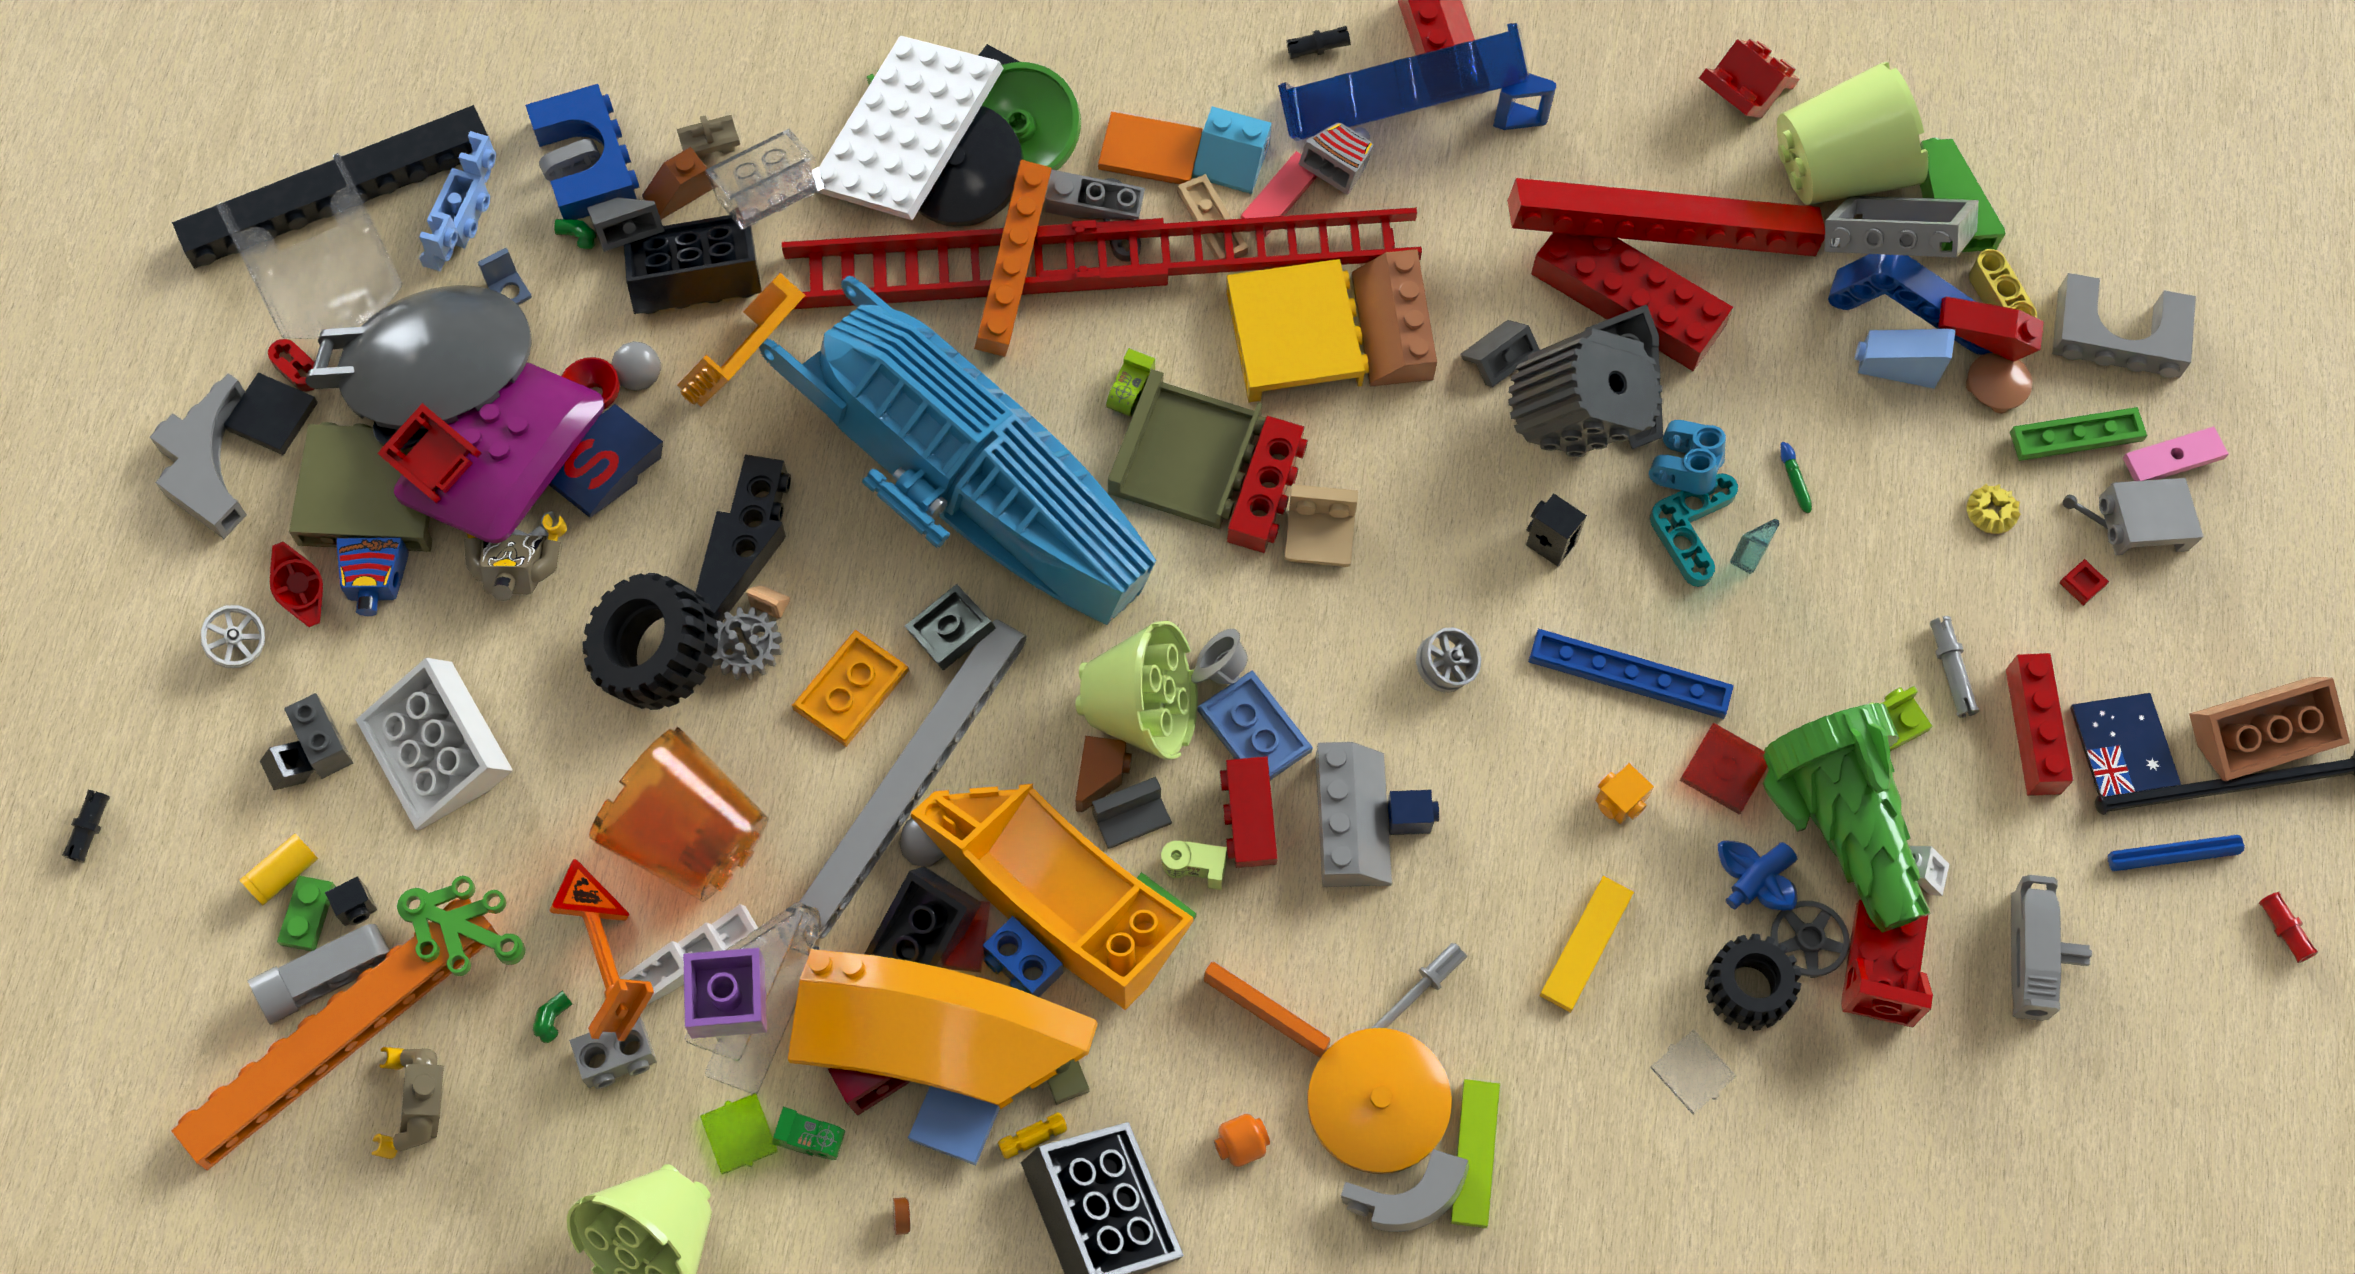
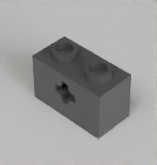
M317 693L284 708L311 766L321 779L354 764L327 707Z

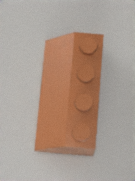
M1418 249L1386 252L1352 271L1351 274L1362 332L1364 354L1367 355L1370 387L1434 380L1437 357Z
M2308 677L2189 713L2197 746L2223 781L2232 780L2350 743L2332 677Z

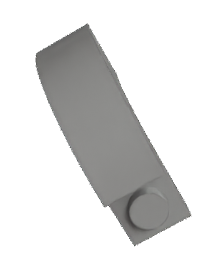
M1433 1149L1423 1178L1411 1190L1401 1194L1387 1195L1345 1182L1341 1193L1342 1202L1348 1205L1347 1210L1355 1214L1367 1216L1368 1212L1374 1213L1371 1220L1373 1229L1387 1232L1415 1230L1434 1222L1453 1205L1465 1183L1469 1170L1468 1160Z

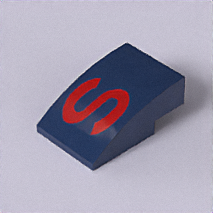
M614 404L599 416L549 483V486L591 518L635 486L638 481V475L661 459L663 441L618 405Z

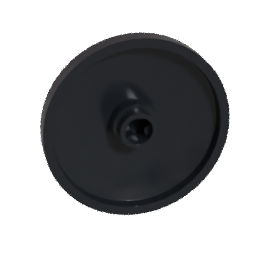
M980 107L918 210L919 213L929 220L942 225L963 227L984 222L1007 206L1011 199L1020 161L1024 160L1021 144L1014 130L1001 115L987 107Z

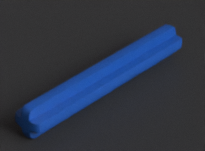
M2230 835L2116 850L2108 854L2107 861L2112 871L2239 855L2244 851L2245 845L2240 835Z

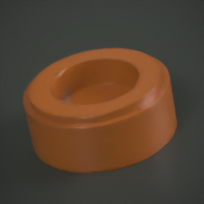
M906 1197L893 1198L895 1235H905L910 1232L909 1201Z

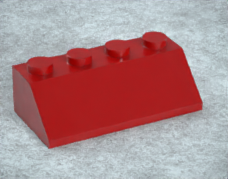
M1398 0L1431 102L1490 90L1491 85L1461 0Z

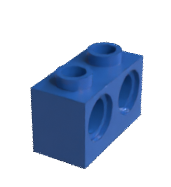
M1014 916L983 944V951L986 956L983 959L984 962L994 973L999 974L1002 972L1011 980L1008 983L1010 987L1040 997L1063 974V963ZM1008 943L1014 944L1018 948L1011 956H1005L999 952L1001 946ZM1036 967L1043 973L1038 979L1029 980L1024 977V972L1029 968Z

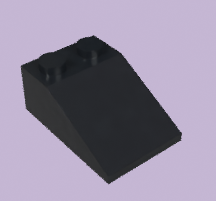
M925 866L908 872L864 955L894 958L942 968L966 933L982 903Z

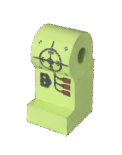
M1171 841L1163 847L1161 852L1162 868L1168 876L1181 878L1189 875L1207 878L1208 888L1222 890L1227 861V847L1188 841Z

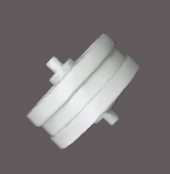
M226 605L214 610L205 619L201 628V645L206 656L215 664L225 668H241L251 664L260 655L265 643V632L260 618L250 609L239 605ZM230 612L246 615L238 627L233 626ZM225 614L228 628L224 630L211 624V622L216 617ZM253 620L259 634H242L241 631ZM207 629L223 635L224 638L207 644ZM242 640H259L253 654L242 644ZM223 644L228 646L224 660L217 657L211 650ZM233 647H238L247 658L240 661H230Z

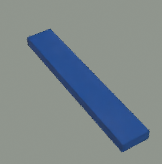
M1539 628L1528 661L1532 664L1721 719L1726 717L1734 687L1732 684Z

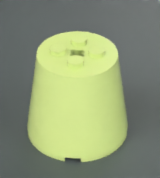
M1889 62L1880 63L1781 113L1777 118L1778 154L1785 166L1792 188L1806 205L1915 186L1926 180L1928 174V151L1926 149L1921 150L1919 134L1924 133L1921 117L1906 81L1897 68L1890 70Z

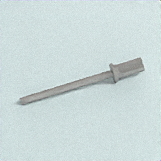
M1451 943L1426 968L1421 967L1419 972L1423 978L1372 1028H1387L1430 985L1439 990L1441 988L1440 983L1467 958L1466 953L1461 950L1460 946L1456 943Z

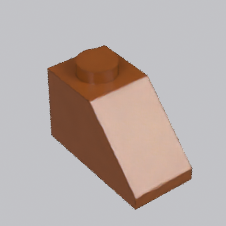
M689 147L662 164L642 194V197L646 201L655 202L660 219L662 220L713 189L708 168L694 150Z
M1085 736L1075 799L1077 812H1084L1092 806L1093 801L1105 797L1122 785L1123 773L1130 774L1132 753H1126V742Z

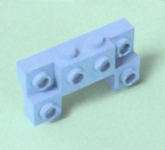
M472 131L468 135L473 150L472 153L466 154L461 152L458 157L464 171L455 168L451 169L427 218L433 234L421 231L419 236L424 247V252L421 253L419 258L422 266L440 272L445 261L450 260L454 246L465 249L469 239L475 236L478 220L482 212H485L490 204V194L485 183L488 181L491 168L494 166L496 152L493 149L489 136Z

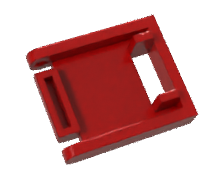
M422 403L377 454L437 504L441 498L435 491L440 488L444 493H447L473 464L466 456L470 453L478 458L482 453ZM422 425L429 430L407 455L400 451Z

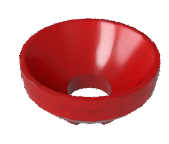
M587 357L579 359L569 365L561 375L590 389L593 387L601 388L603 390L601 396L604 400V410L615 401L620 390V382L616 370L608 361L601 358Z

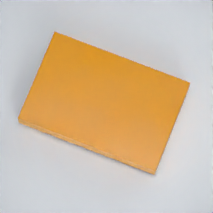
M854 630L792 704V708L847 747L909 672V667L863 634Z

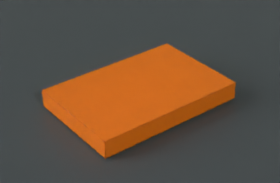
M1111 111L1098 162V169L1175 184L1185 183L1192 179L1202 136V128Z

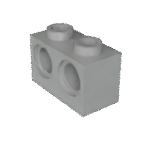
M640 1017L625 1041H618L615 1032H602L599 1039H592L590 1033L569 1040L582 1080L588 1088L593 1086L596 1089L607 1087L615 1082V1078L628 1073L631 1076L644 1073L649 1070V1065L657 1062L644 1022ZM629 1042H640V1048L636 1053L632 1055L623 1054L624 1047ZM597 1054L606 1055L605 1062L600 1067H589L592 1057Z

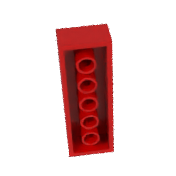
M1553 232L1536 254L1531 275L1606 320L1647 305L1659 334V351L1693 372L1726 327L1733 310V306L1618 238Z

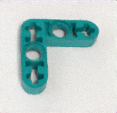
M1717 474L1716 485L1709 493L1696 495L1681 490L1658 501L1650 514L1651 526L1687 583L1695 587H1702L1710 582L1715 572V564L1690 523L1733 502L1738 492V484L1728 474ZM1718 485L1722 489L1726 487L1729 489L1726 495L1723 492L1714 494L1710 501L1709 495L1716 491ZM1691 496L1697 497L1702 501L1703 507L1693 510L1686 505L1685 499ZM1661 511L1665 515L1672 514L1670 523L1667 518H1659ZM1672 526L1673 530L1670 533H1668L1670 527ZM1678 536H1684L1690 541L1691 547L1681 550L1674 545L1673 539ZM1694 553H1697V554L1695 555L1694 559L1692 560L1691 556H1692ZM1695 564L1698 568L1704 567L1706 569L1703 576L1700 572L1694 573L1692 571Z

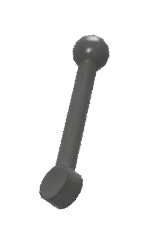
M2069 494L2063 499L2064 507L2068 509L2075 508L2108 529L2105 519L2077 503V498L2074 495Z

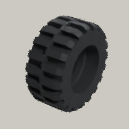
M658 573L633 575L629 577V582L624 579L614 585L615 589L612 592L606 591L600 598L602 600L598 607L594 606L590 615L593 617L590 624L586 623L584 634L587 635L586 641H583V654L587 655L584 658L587 671L591 673V679L604 692L641 709L660 710L664 706L671 707L678 704L680 697L684 699L694 693L693 688L697 684L701 685L706 679L704 674L708 668H712L715 661L712 658L713 651H717L718 639L714 637V634L718 633L717 621L712 618L714 617L713 610L709 604L705 603L704 598L677 581ZM664 618L665 629L659 648L650 659L638 666L637 649L643 634L654 622Z

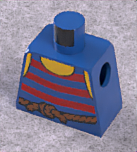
M337 538L341 589L348 600L357 601V614L361 616H375L377 614L378 601L394 600L397 598L409 551L402 538Z

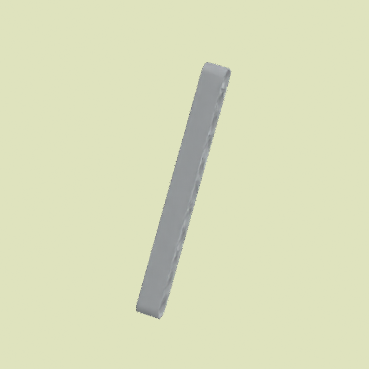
M998 619L992 622L996 629L975 646L801 898L792 914L791 921L821 939L830 932L1020 654L1026 642L1027 636Z

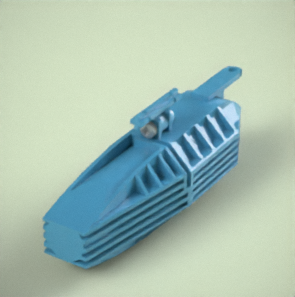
M847 276L841 281V288L846 297L857 306V309L853 310L841 322L835 324L832 329L824 333L820 351L806 362L801 364L783 347L777 345V342L775 343L774 340L766 339L760 345V354H762L764 360H767V363L769 362L771 367L822 410L844 434L892 475V478L897 481L895 485L892 482H886L887 478L877 469H872L862 480V483L872 492H878L877 496L921 535H926L925 538L936 548H940L945 540L950 537V533L940 524L935 525L934 519L939 516L969 542L1020 578L1062 603L1106 625L1110 623L1112 618L1114 619L1123 611L1129 603L1134 601L1136 595L1139 596L1156 563V559L1124 513L1088 470L1042 424L931 328L904 312L892 309L866 285L856 280V277Z

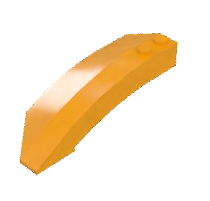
M811 949L799 980L788 1061L793 1064L859 1071L925 1084L998 1105L1002 1109L1013 1102L1011 1097L1029 1086L1031 1089H1034L1056 1075V1069L1072 1059L1077 1062L1088 1055L1098 1023L1096 1019L1022 990L957 971L881 956Z

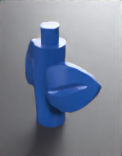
M1730 840L1718 843V854L1723 868L1730 876L1739 879L1731 887L1733 893L1726 898L1727 904L1732 909H1737L1742 903L1749 905L1756 897H1758L1762 905L1772 910H1792L1795 908L1798 900L1797 889L1793 882L1779 875L1798 860L1796 853L1790 846L1780 842L1772 850L1760 857L1751 846L1745 843Z

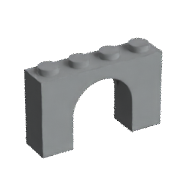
M2072 273L2066 275L2058 289L2052 354L2063 356L2069 360L2081 359L2092 361L2102 366L2114 365L2124 367L2134 372L2146 371L2157 373L2167 378H2180L2190 365L2192 358L2196 296L2164 290L2153 306L2151 336L2141 340H2127L2111 333L2099 318L2098 296L2100 278Z

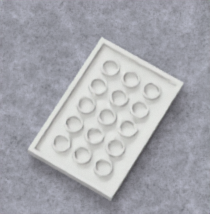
M900 36L814 174L809 186L817 193L913 220L1004 68L998 60Z

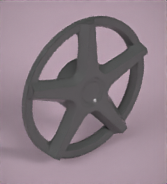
M1798 901L1794 909L1809 906L1822 909V911L1812 923L1805 924L1793 912V909L1781 910L1771 927V937L1775 939L1773 944L1777 947L1784 944L1788 948L1785 953L1796 950L1804 952L1807 969L1795 964L1793 966L1794 969L1800 968L1802 976L1816 978L1835 971L1848 954L1850 939L1847 927L1842 918L1830 907L1815 901ZM1831 916L1837 921L1842 930L1843 943L1827 938L1824 928ZM1783 917H1785L1795 931V936L1782 943H1778V927ZM1819 950L1841 953L1833 964L1826 968L1818 969Z

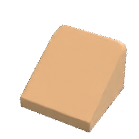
M765 586L752 587L746 592L751 607L761 612H766L777 619L781 618L790 602V597Z

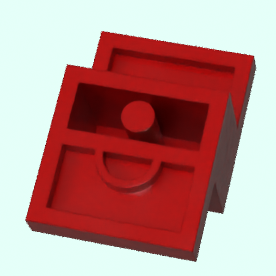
M1737 39L1715 69L1706 68L1699 77L1701 81L1743 114L1762 118L1785 88L1793 89L1800 80L1793 74L1796 69L1783 59L1772 58L1769 56L1772 52L1770 48L1757 40L1755 42L1752 39L1748 41Z

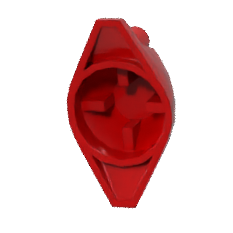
M282 541L272 545L269 582L273 597L282 607L306 626L312 627L319 624L323 597L321 574L309 560Z

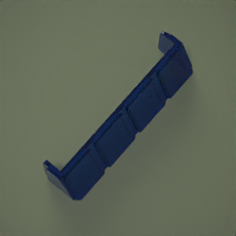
M1517 22L1507 24L1508 32L1345 73L1298 87H1293L1287 82L1278 85L1289 136L1299 141L1311 138L1335 123H1342L1350 128L1528 82L1527 78H1530L1521 28Z

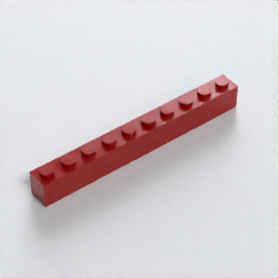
M1523 178L1515 179L1507 200L1513 229L1816 257L1825 239V225L1820 207Z

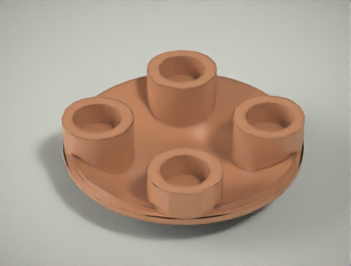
M1986 353L1978 357L1970 366L1966 388L1981 403L1991 407L1994 412L2002 414L2006 413L2009 409L2020 406L2028 399L2032 390V377L2028 368L2020 360L2012 362L1995 353Z

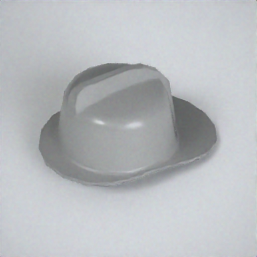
M1236 629L1221 631L1203 647L1191 677V681L1194 684L1201 683L1207 679H1211L1218 684H1234L1238 681L1240 673L1247 664L1248 656L1240 642V633Z

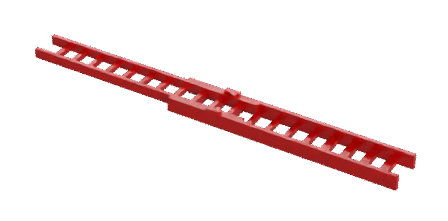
M1417 207L1164 223L1163 218L1106 222L1084 220L1072 221V224L1038 226L1034 240L1036 277L1025 278L1021 295L1167 286L1168 276L1266 270L1340 259L1341 265L1363 264L1372 261L1386 252L1418 249L1419 260H1421V246L1395 248L1393 228H1390V222L1416 221ZM1381 223L1384 249L1361 250L1358 225ZM1349 225L1352 251L1329 252L1327 226ZM1318 227L1321 253L1298 254L1295 229ZM1004 228L782 242L784 259L809 258L810 291L802 292L805 296L794 309L855 306L846 297V294L842 291L843 289L824 290L823 257L841 256L843 280L847 276L855 278L854 255L873 254L874 287L868 288L886 304L987 297L991 280H980L979 247L1000 246ZM1286 229L1289 255L1266 256L1264 230ZM1255 231L1257 257L1234 258L1232 233ZM1223 233L1226 259L1203 260L1201 234ZM1193 235L1195 261L1171 262L1169 237ZM1160 237L1162 263L1139 264L1137 239ZM1129 239L1131 265L1107 266L1105 241ZM1097 241L1099 267L1087 268V266H1079L1075 269L1074 243ZM1066 243L1067 269L1044 271L1042 245ZM948 249H971L972 281H949ZM938 250L940 283L919 284L918 251ZM905 252L906 285H887L886 253Z

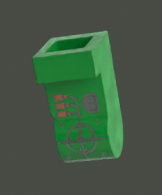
M783 1106L772 1144L809 1156L814 1155L829 1160H837L846 1131L834 1124L798 1114L796 1110Z

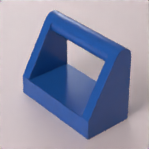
M1510 67L1500 92L1493 127L1511 130L1546 125L1556 90V83L1552 80ZM1541 96L1538 110L1515 103L1517 98Z

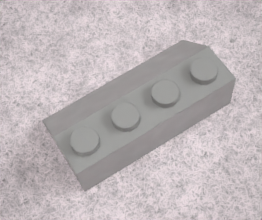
M1354 742L1318 743L1315 759L1322 887L1391 886L1384 753Z

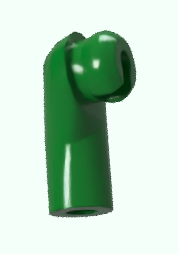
M555 220L554 230L556 235L578 237L577 246L579 248L592 249L595 246L594 238H596V233L584 221Z

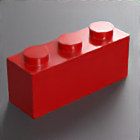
M1268 756L1226 760V770H1220L1221 790L1228 791L1229 804H1223L1225 825L1232 826L1233 838H1226L1228 859H1235V868L1277 865Z

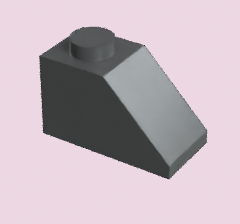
M617 197L587 207L604 252L664 232L654 201Z

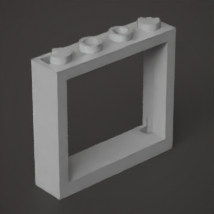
M1875 196L1849 197L1825 221V252L1957 258L1977 232L1979 200ZM1856 214H1863V219H1854V216ZM1953 241L1952 251H1942V242Z

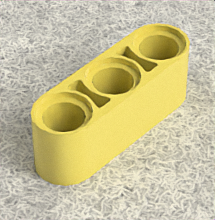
M1994 249L1982 251L1969 272L1970 282L1982 302L2018 309L2037 318L2036 308L2005 256Z

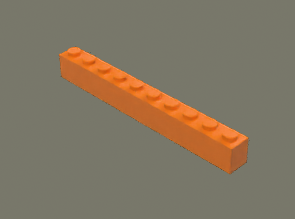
M455 899L447 904L443 910L450 911L472 902L470 899ZM483 915L467 920L498 934ZM428 922L431 937L440 948V954L437 959L432 962H425L420 959L416 953L418 940L414 932V937L404 945H397L386 954L385 960L379 965L363 971L357 977L356 983L349 989L333 995L328 1000L327 1006L319 1013L303 1019L299 1023L298 1029L289 1037L279 1039L273 1043L268 1049V1053L259 1061L251 1062L243 1067L238 1073L239 1077L229 1085L221 1086L213 1091L208 1097L209 1101L199 1109L191 1110L183 1115L178 1121V1125L171 1131L195 1162L208 1171L452 974L447 967L449 954L441 926L434 922ZM459 934L464 954L469 959L485 947V945ZM433 945L425 946L422 954L429 955L433 951ZM458 959L455 961L453 968L458 969L465 963V960Z

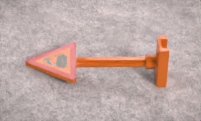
M573 859L549 911L554 914L581 916L587 928L606 988L604 992L606 999L588 1027L591 1038L599 1039L602 1032H615L618 1041H625L653 996L654 990L651 982L619 978L600 918L626 921L629 912L578 860Z

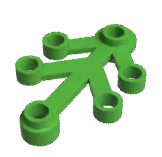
M459 876L454 879L451 886L430 893L421 888H412L400 896L397 910L403 920L413 923L418 940L416 945L417 955L425 962H432L440 954L438 944L431 937L428 920L441 926L449 954L447 967L455 976H464L471 969V961L464 954L459 934L494 949L498 959L506 965L519 963L523 959L526 949L524 943L517 935L504 934L500 936L467 921L487 913L497 914L502 912L507 902L500 891L490 890L483 896L482 900L450 911L436 907L456 898L462 900L471 898L476 888L473 881L467 876ZM462 883H469L467 891L463 893L458 892V887ZM493 897H499L500 903L497 906H489V901ZM413 900H420L418 908L409 909V905ZM505 943H514V947L511 951H502L503 945ZM433 945V951L429 955L422 954L425 946ZM458 959L465 960V964L461 969L453 968L455 961Z

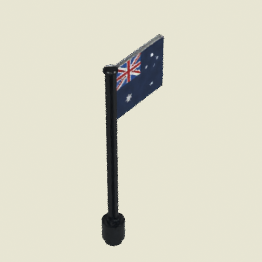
M2151 693L2072 704L2070 707L2098 793L2095 799V807L2102 815H2105L2108 811L2349 774L2355 776L2354 750L2353 756L2346 760L2248 774L2228 781L2216 779L2181 785Z

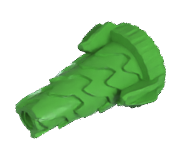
M1873 703L1824 716L1804 724L1771 742L1764 749L1765 754L1763 757L1769 771L1762 784L1767 795L1785 818L1795 826L1797 832L1805 830L1809 818H1812L1821 830L1829 848L1838 857L1847 882H1854L1870 919L1883 933L1914 922L1920 917L1930 915L1931 913L1917 882L1920 879V873L1907 842L1911 837L1901 813V797L1893 779V772L1895 771L1891 762L1890 747L1898 741L1899 736L1886 705L1883 703Z

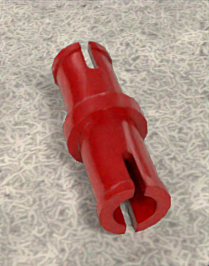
M2280 892L2270 894L2259 902L2276 927L2274 930L2277 937L2283 938L2296 958L2297 963L2304 962L2318 953L2301 928L2303 925L2301 919L2294 917L2281 897Z

